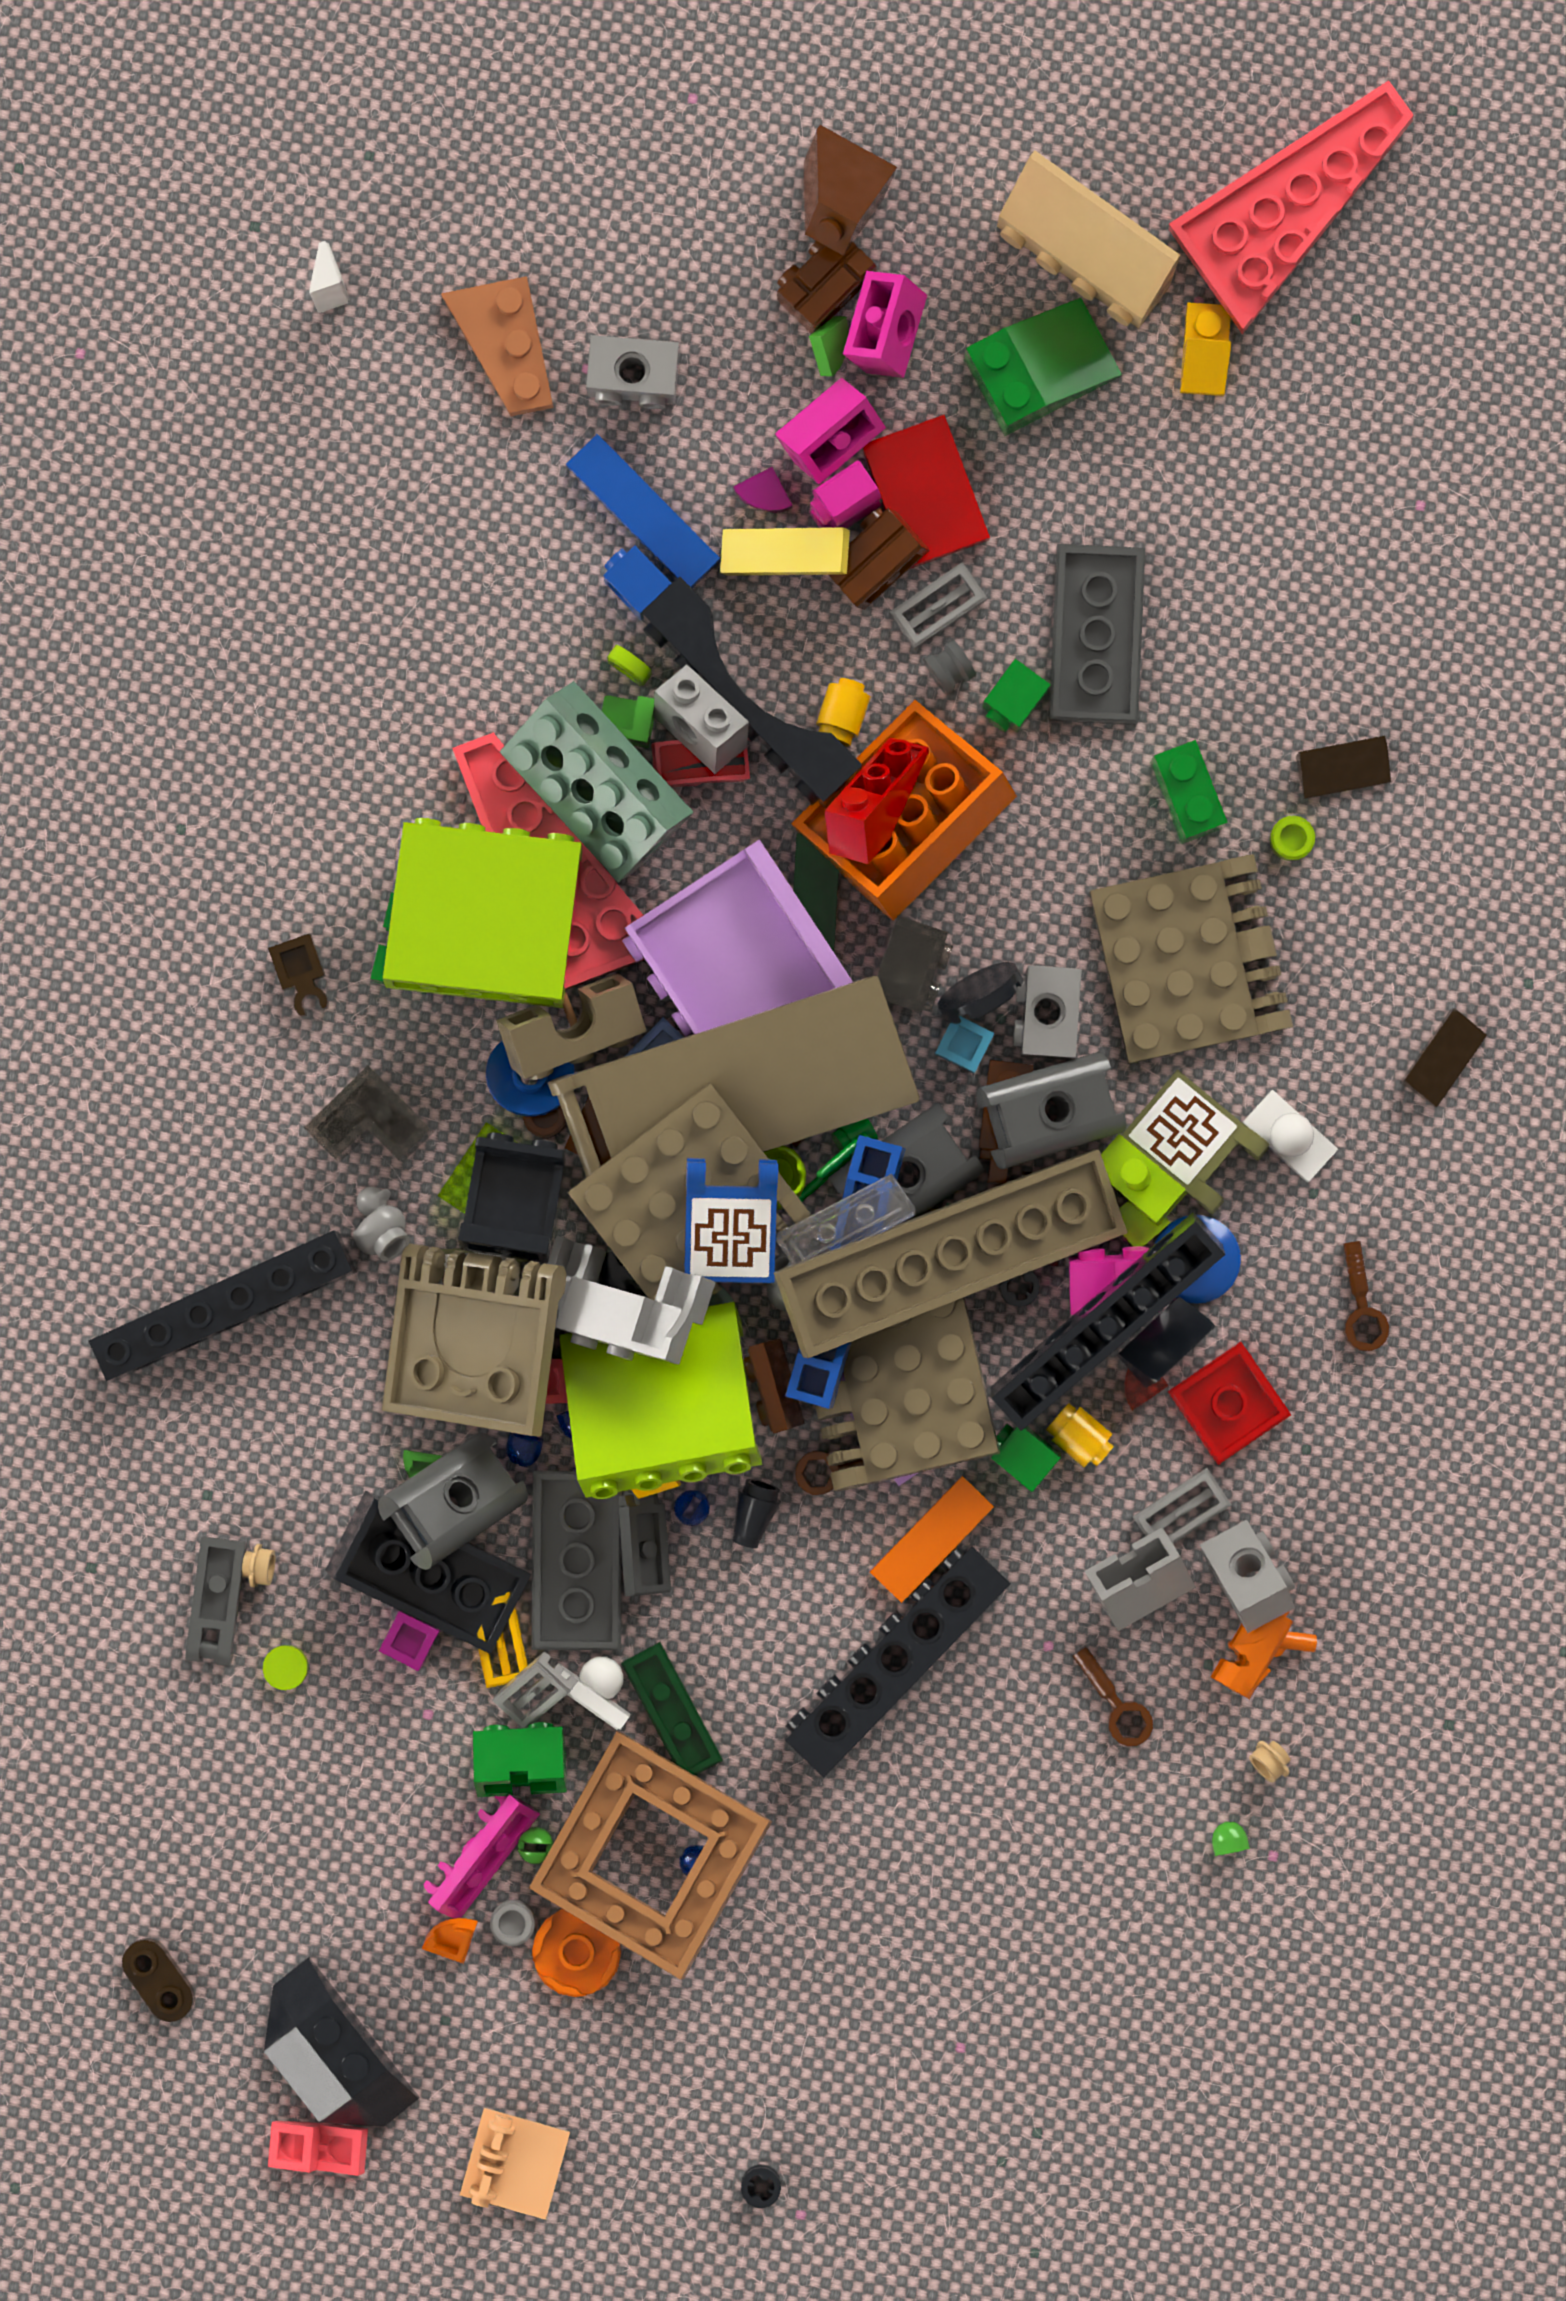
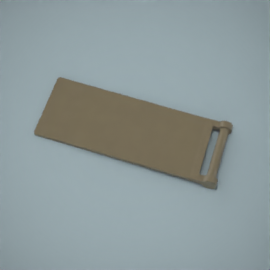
M876 975L574 1074L563 1075L548 1082L552 1096L558 1097L586 1177L601 1167L574 1093V1089L586 1086L611 1158L709 1083L712 1084L763 1152L916 1103L920 1098L881 982Z

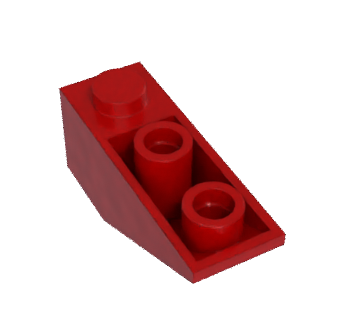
M891 737L882 745L825 810L829 854L869 864L890 840L929 754V747Z

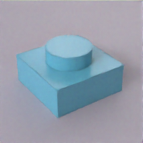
M959 1016L961 1022L959 1024H949L935 1055L974 1074L995 1033Z

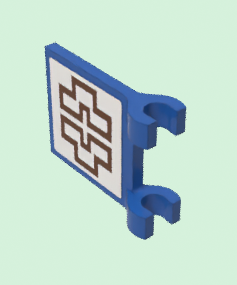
M687 1158L684 1273L696 1274L714 1282L774 1283L778 1187L777 1160L759 1159L758 1186L751 1187L705 1185V1158Z

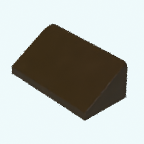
M1386 736L1301 751L1296 755L1304 799L1391 783Z
M1455 1008L1451 1009L1400 1083L1437 1108L1487 1034Z

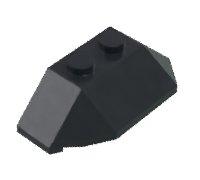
M310 1957L273 1985L264 2053L318 2122L384 2127L420 2098Z

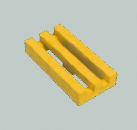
M507 1592L504 1596L496 1597L492 1605L506 1603L510 1592ZM516 1606L508 1621L519 1672L512 1673L502 1631L496 1647L503 1676L494 1677L490 1654L478 1648L486 1688L507 1684L528 1666ZM481 1625L477 1633L478 1638L486 1641L483 1627Z

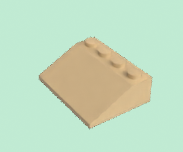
M1035 150L1027 160L998 218L997 227L1002 230L1000 235L1007 243L1017 249H1021L1023 246L1037 255L1035 260L1042 268L1053 275H1057L1058 272L1073 281L1071 286L1078 294L1090 301L1094 297L1109 307L1107 313L1124 326H1128L1131 323L1138 329L1141 327L1169 289L1180 258L1179 253Z

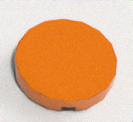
M564 1909L558 1910L545 1919L536 1932L532 1948L535 1968L543 1983L558 1994L571 1997L587 1996L607 1986L618 1970L622 1953L619 1942Z

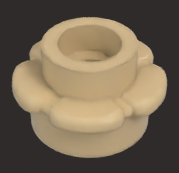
M257 1544L254 1547V1552L246 1551L242 1563V1577L249 1578L251 1587L255 1588L258 1584L268 1586L271 1584L276 1562L275 1551L262 1549V1544Z
M1259 1741L1256 1750L1249 1756L1254 1768L1266 1780L1272 1783L1281 1775L1287 1777L1289 1775V1768L1286 1765L1290 1762L1287 1752L1275 1741L1269 1744Z

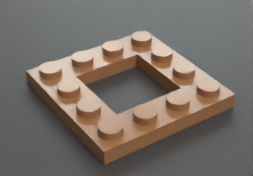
M616 1731L530 1884L529 1889L678 1979L683 1980L772 1821L626 1734ZM635 1795L708 1837L705 1846L666 1915L592 1872Z

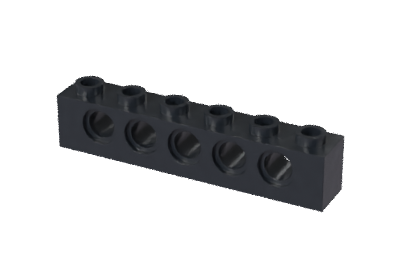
M1194 1212L1189 1214L991 1386V1399L1022 1431L1226 1254L1223 1244Z
M333 1230L88 1341L106 1382H114L355 1274L357 1271L340 1233Z
M972 1545L965 1551L960 1546H957L940 1564L946 1571L934 1583L929 1578L925 1579L909 1596L915 1603L903 1615L897 1610L892 1613L878 1628L883 1636L872 1647L865 1642L848 1659L847 1662L852 1668L841 1679L834 1674L817 1691L816 1694L821 1700L811 1711L808 1712L802 1707L785 1725L790 1731L785 1736V1741L823 1778L1011 1584ZM952 1581H962L969 1588L968 1599L965 1603L958 1606L948 1604L944 1599L945 1587ZM922 1613H930L938 1620L936 1633L928 1638L917 1636L912 1627L914 1619ZM892 1645L901 1646L907 1652L905 1665L897 1670L886 1668L881 1661L883 1651ZM858 1678H869L876 1685L874 1697L867 1702L855 1700L850 1693L852 1683ZM828 1710L839 1711L845 1718L844 1728L836 1734H828L820 1728L819 1719Z

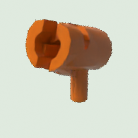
M1289 1612L1247 1633L1241 1623L1233 1639L1228 1643V1648L1234 1651L1237 1660L1228 1661L1220 1658L1211 1678L1250 1700L1254 1691L1271 1672V1669L1268 1667L1274 1657L1281 1656L1286 1649L1315 1652L1317 1636L1289 1631L1293 1624V1621L1287 1618Z

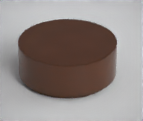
M561 1106L541 1116H523L526 1128L533 1135L540 1138H551L558 1135L567 1123Z

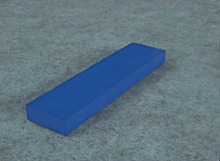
M598 434L566 463V467L676 579L680 576L693 588L721 561L720 557Z

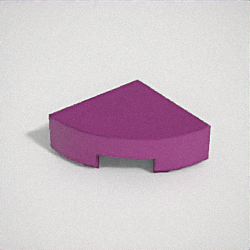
M773 467L733 486L734 492L745 504L758 510L779 513L792 509V503Z

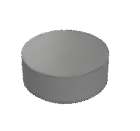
M520 1900L502 1902L495 1908L490 1919V1929L497 1941L507 1946H518L525 1943L531 1937L535 1928V1915L532 1909Z

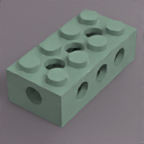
M575 681L547 697L500 751L502 756L618 883L644 866L694 813Z

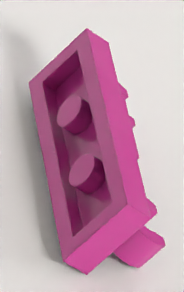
M509 1794V1796H494L500 1802V1808L494 1815L480 1809L478 1815L487 1825L483 1830L480 1829L477 1835L464 1845L461 1856L454 1864L455 1867L445 1862L438 1864V1867L444 1871L446 1876L440 1886L427 1880L423 1884L425 1890L433 1895L428 1903L438 1912L453 1919L462 1918L516 1847L522 1834L528 1831L540 1815L531 1805Z

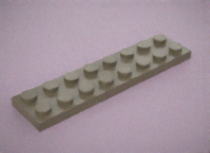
M1092 1149L776 1271L774 1275L803 1358H811L1127 1233L1100 1150Z

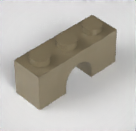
M617 973L578 988L582 1002V1013L578 1021L572 1027L565 1030H555L551 1015L538 1005L496 1020L511 1069L524 1079L537 1080L549 1076L553 1073V1068L565 1063L578 1064L588 1061L594 1056V1052L603 1048H619L632 1043L635 1040L634 1036L647 1032L632 983Z

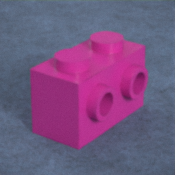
M841 377L778 430L775 436L794 464L816 483L820 484L886 427L868 399Z

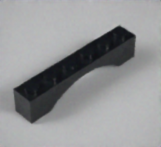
M680 576L641 612L647 624L643 628L645 634L660 649L667 644L677 655L673 662L679 669H682L687 664L749 721L747 740L752 743L757 738L768 749L764 754L767 761L780 774L788 770L798 780L794 788L811 806L818 801L826 810L863 768V765L832 733L810 731L785 723L765 712L743 693L729 675L719 655L711 608Z

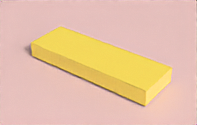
M844 527L723 529L720 573L726 576L847 574L850 530Z

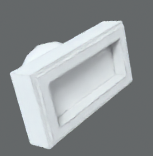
M1271 1090L1242 1122L1270 1144L1268 1146L1269 1149L1307 1183L1338 1150L1336 1146L1311 1125L1307 1118L1300 1115L1274 1090Z
M595 1657L583 1665L578 1677L562 1666L564 1671L561 1675L565 1679L572 1675L578 1680L567 1695L614 1729L621 1730L631 1714L610 1700L620 1692L623 1685L621 1667L608 1657Z

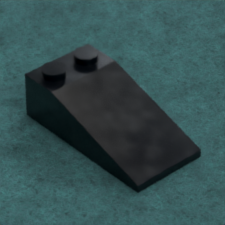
M365 1490L325 1569L326 1572L334 1580L491 1654L531 1573L470 1542H467L430 1569L419 1568L410 1559L416 1552L390 1516L386 1520H383L378 1509V1501L381 1497ZM507 1592H510L506 1603L492 1605L496 1597L504 1596ZM481 1625L483 1627L486 1641L478 1638L477 1633Z

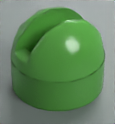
M1224 1822L1215 1829L1212 1837L1215 1856L1250 1849L1247 1834L1239 1824Z
M529 1828L519 1839V1855L530 1864H541L554 1844L553 1838L543 1828ZM524 1843L547 1844L546 1852L524 1850Z

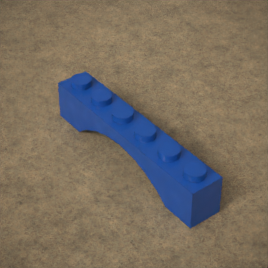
M859 1135L846 1179L840 1211L829 1251L883 1231L906 1151L905 1148ZM851 1342L811 1358H803L799 1347L786 1397L828 1409L833 1408Z

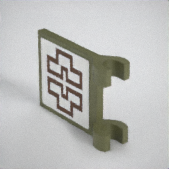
M1178 1069L1122 1134L1126 1140L1187 1190V1194L1211 1215L1222 1205L1224 1198L1206 1184L1207 1180L1236 1146H1241L1250 1156L1259 1161L1270 1145Z

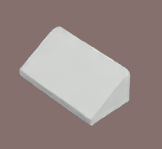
M326 241L319 243L309 290L318 313L348 304V300H350L331 247Z

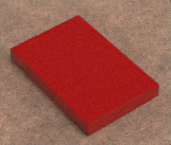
M945 415L875 439L862 448L874 483L880 491L884 510L887 508L895 510L930 550L910 569L990 540L987 527Z

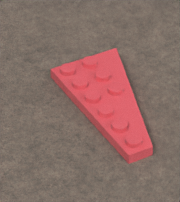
M1389 80L1169 223V231L1242 334L1412 123L1413 113Z
M494 732L452 748L480 823L486 828V832L503 833L505 828H517L530 832L529 837L547 838L550 833H561L574 837V842H581L502 756L500 751L504 744ZM582 842V861H579L565 972V990L635 964L636 961L622 940L629 936L624 928L643 916L605 867Z

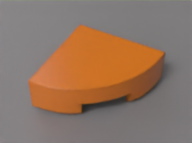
M454 1918L440 1922L427 1934L422 1950L464 1964L478 1921L467 1918Z

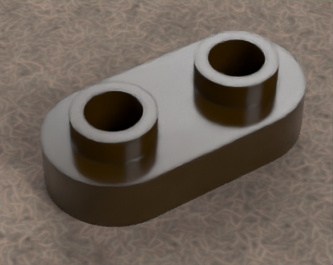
M142 1938L132 1943L126 1949L122 1958L123 1971L155 2017L165 2022H175L185 2017L194 2005V1989L162 1943L152 1938ZM147 1955L152 1961L150 1970L145 1971L138 1967V1956ZM165 1992L176 1994L178 2003L175 2007H168L163 2003L162 1997Z

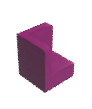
M399 1611L379 1652L416 1671H420L440 1630Z

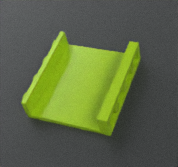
M416 818L414 823L403 822L383 972L385 987L563 1008L565 996L564 980L579 861H582L581 842H574V837L561 833H550L547 838L529 837L530 832L517 828H505L503 833L486 832L484 826L474 823H460L459 828L443 827L440 821L430 818Z
M735 1302L708 1306L703 1324L692 1323L679 1365L634 1353L633 1359L630 1361L606 1353L608 1348L606 1344L598 1342L596 1350L571 1343V1333L559 1335L577 1481L586 1498L607 1499L614 1497L620 1491L636 1488L642 1491H649L661 1487L663 1483L679 1480L683 1482H697L706 1478L707 1475L721 1472L740 1474L750 1470L753 1466L762 1465L761 1455L755 1442L740 1337L744 1336L742 1321Z

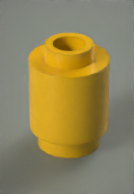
M840 678L838 684L829 683L816 725L819 726L818 732L832 733L844 746L850 747L853 738L859 736L871 698L870 695L863 692L865 685L847 678Z
M1070 1403L1060 1411L1046 1429L1054 1436L1052 1441L1082 1467H1085L1089 1462H1092L1097 1467L1114 1447L1108 1442L1112 1433L1082 1407L1076 1409Z

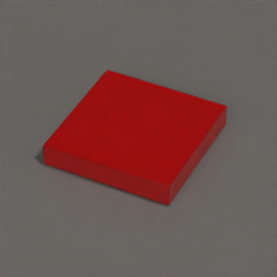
M1241 1341L1167 1391L1217 1465L1291 1416V1413Z

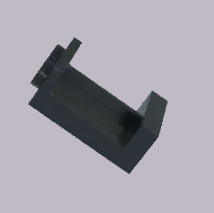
M488 1133L487 1138L476 1137V1153L464 1222L461 1223L458 1237L460 1250L548 1263L566 1162L565 1151L557 1149L558 1145L556 1143L546 1140H532L531 1145L513 1142L514 1138L512 1136L501 1133Z

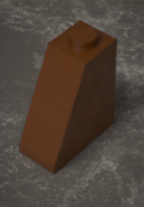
M820 125L816 130L804 160L805 235L844 256L883 201L897 167Z

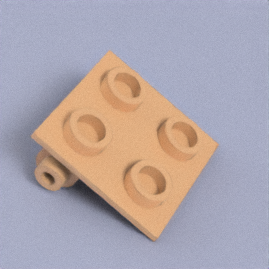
M484 2108L460 2196L471 2198V2203L480 2207L488 2208L489 2204L546 2220L570 2132Z

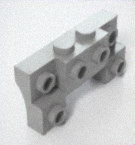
M556 1236L547 1264L560 1265L565 1268L566 1285L565 1292L558 1302L555 1329L571 1333V1343L596 1350L598 1342L608 1345L606 1353L632 1361L634 1353L679 1365L692 1323L703 1324L716 1282L696 1274L690 1275L665 1266L655 1300H651L640 1295L598 1284V1277L607 1251L592 1245H584Z

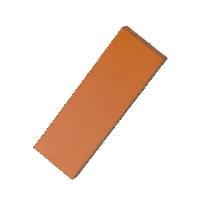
M961 1476L869 1572L902 1603L994 1506Z

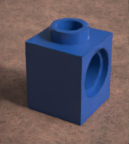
M636 545L628 552L623 548L620 549L604 566L608 570L603 575L605 584L641 621L644 619L641 612L672 584Z

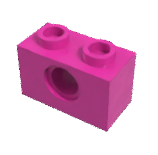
M866 271L843 355L867 374L904 378L927 294L905 275Z

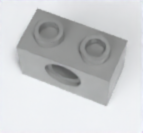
M591 335L586 382L588 397H595L596 403L609 406L621 405L622 400L639 401V406L647 409H664L666 403L676 404L680 357L679 342ZM629 365H637L644 369L645 375L637 383H627L621 378L623 369Z
M687 664L655 690L653 717L714 774L747 748L749 721Z
M1028 965L1026 976H1022V986L1016 987V1002H1024L1023 1020L1014 1021L1013 1046L1021 1047L1020 1057L1073 1060L1076 1058L1082 969ZM1049 1001L1057 1007L1059 1017L1055 1023L1045 1025L1036 1019L1034 1008L1039 1002Z
M1247 1520L1200 1544L1210 1570L1247 1633L1295 1608L1289 1591L1295 1589V1585L1283 1564L1275 1568L1270 1557L1275 1555V1552L1263 1531L1255 1534ZM1251 1571H1259L1256 1575L1252 1577H1244L1247 1573Z

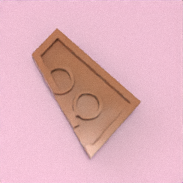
M527 276L441 293L442 299L481 363L509 415L516 416L554 408Z

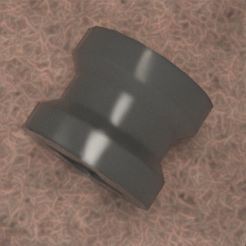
M953 639L945 643L944 650L937 655L930 653L923 658L926 668L945 695L953 692L955 684L960 681H970L976 677V672L969 659Z

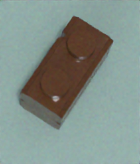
M815 241L808 250L812 257L801 268L796 264L792 265L777 281V284L781 287L777 291V300L811 334L834 317L861 290L866 271L876 272L877 270L876 264L854 242L843 256L822 243Z
M887 508L884 512L881 509L873 511L860 524L863 531L853 541H849L847 574L829 575L857 608L863 610L870 606L930 551L905 520L895 510Z

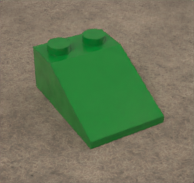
M1081 297L997 331L968 346L964 357L1004 436L1122 376Z

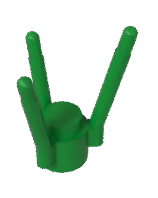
M868 1118L836 1128L837 1130L831 1134L840 1152L817 1171V1177L804 1188L799 1197L801 1202L824 1184L829 1176L837 1172L853 1158L859 1135L878 1140L877 1133Z

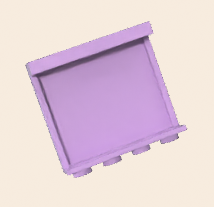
M760 839L624 928L629 936L623 939L622 942L636 963L644 958L651 968L653 974L648 976L647 980L661 1000L667 996L670 997L678 1010L671 1016L685 1037L691 1033L697 1034L853 982Z

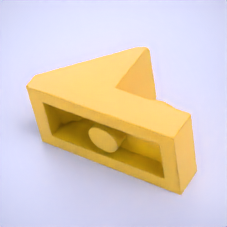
M1187 302L1180 393L1225 395L1231 351V341H1229L1231 318L1222 305Z

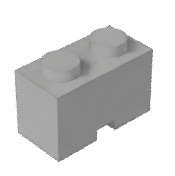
M1163 1527L1131 1544L1134 1550L1118 1558L1115 1553L1085 1570L1098 1599L1117 1631L1196 1588L1181 1556Z

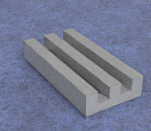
M961 562L890 611V616L899 625L904 636L906 635L913 649L916 650L987 601V596L964 563ZM958 577H962L965 583L910 621L906 620L904 617L906 613ZM971 590L974 597L917 635L915 633V628Z
M1205 1468L1132 1517L1146 1537L1156 1530L1170 1525L1214 1495L1218 1503L1168 1535L1174 1544L1232 1504L1208 1468ZM1203 1481L1206 1482L1208 1485L1207 1489L1149 1526L1146 1521L1147 1518Z
M545 1651L502 1687L492 1700L522 1728H528L530 1724H533L566 1696L578 1682L572 1675L565 1679L561 1675L564 1668L558 1663L551 1667L547 1663L551 1657ZM537 1673L542 1675L538 1681L512 1703L508 1700ZM550 1683L556 1687L526 1714L520 1711L523 1706Z

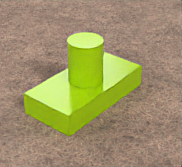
M1120 1134L1101 1153L1112 1188L1158 1226L1188 1193L1182 1185Z

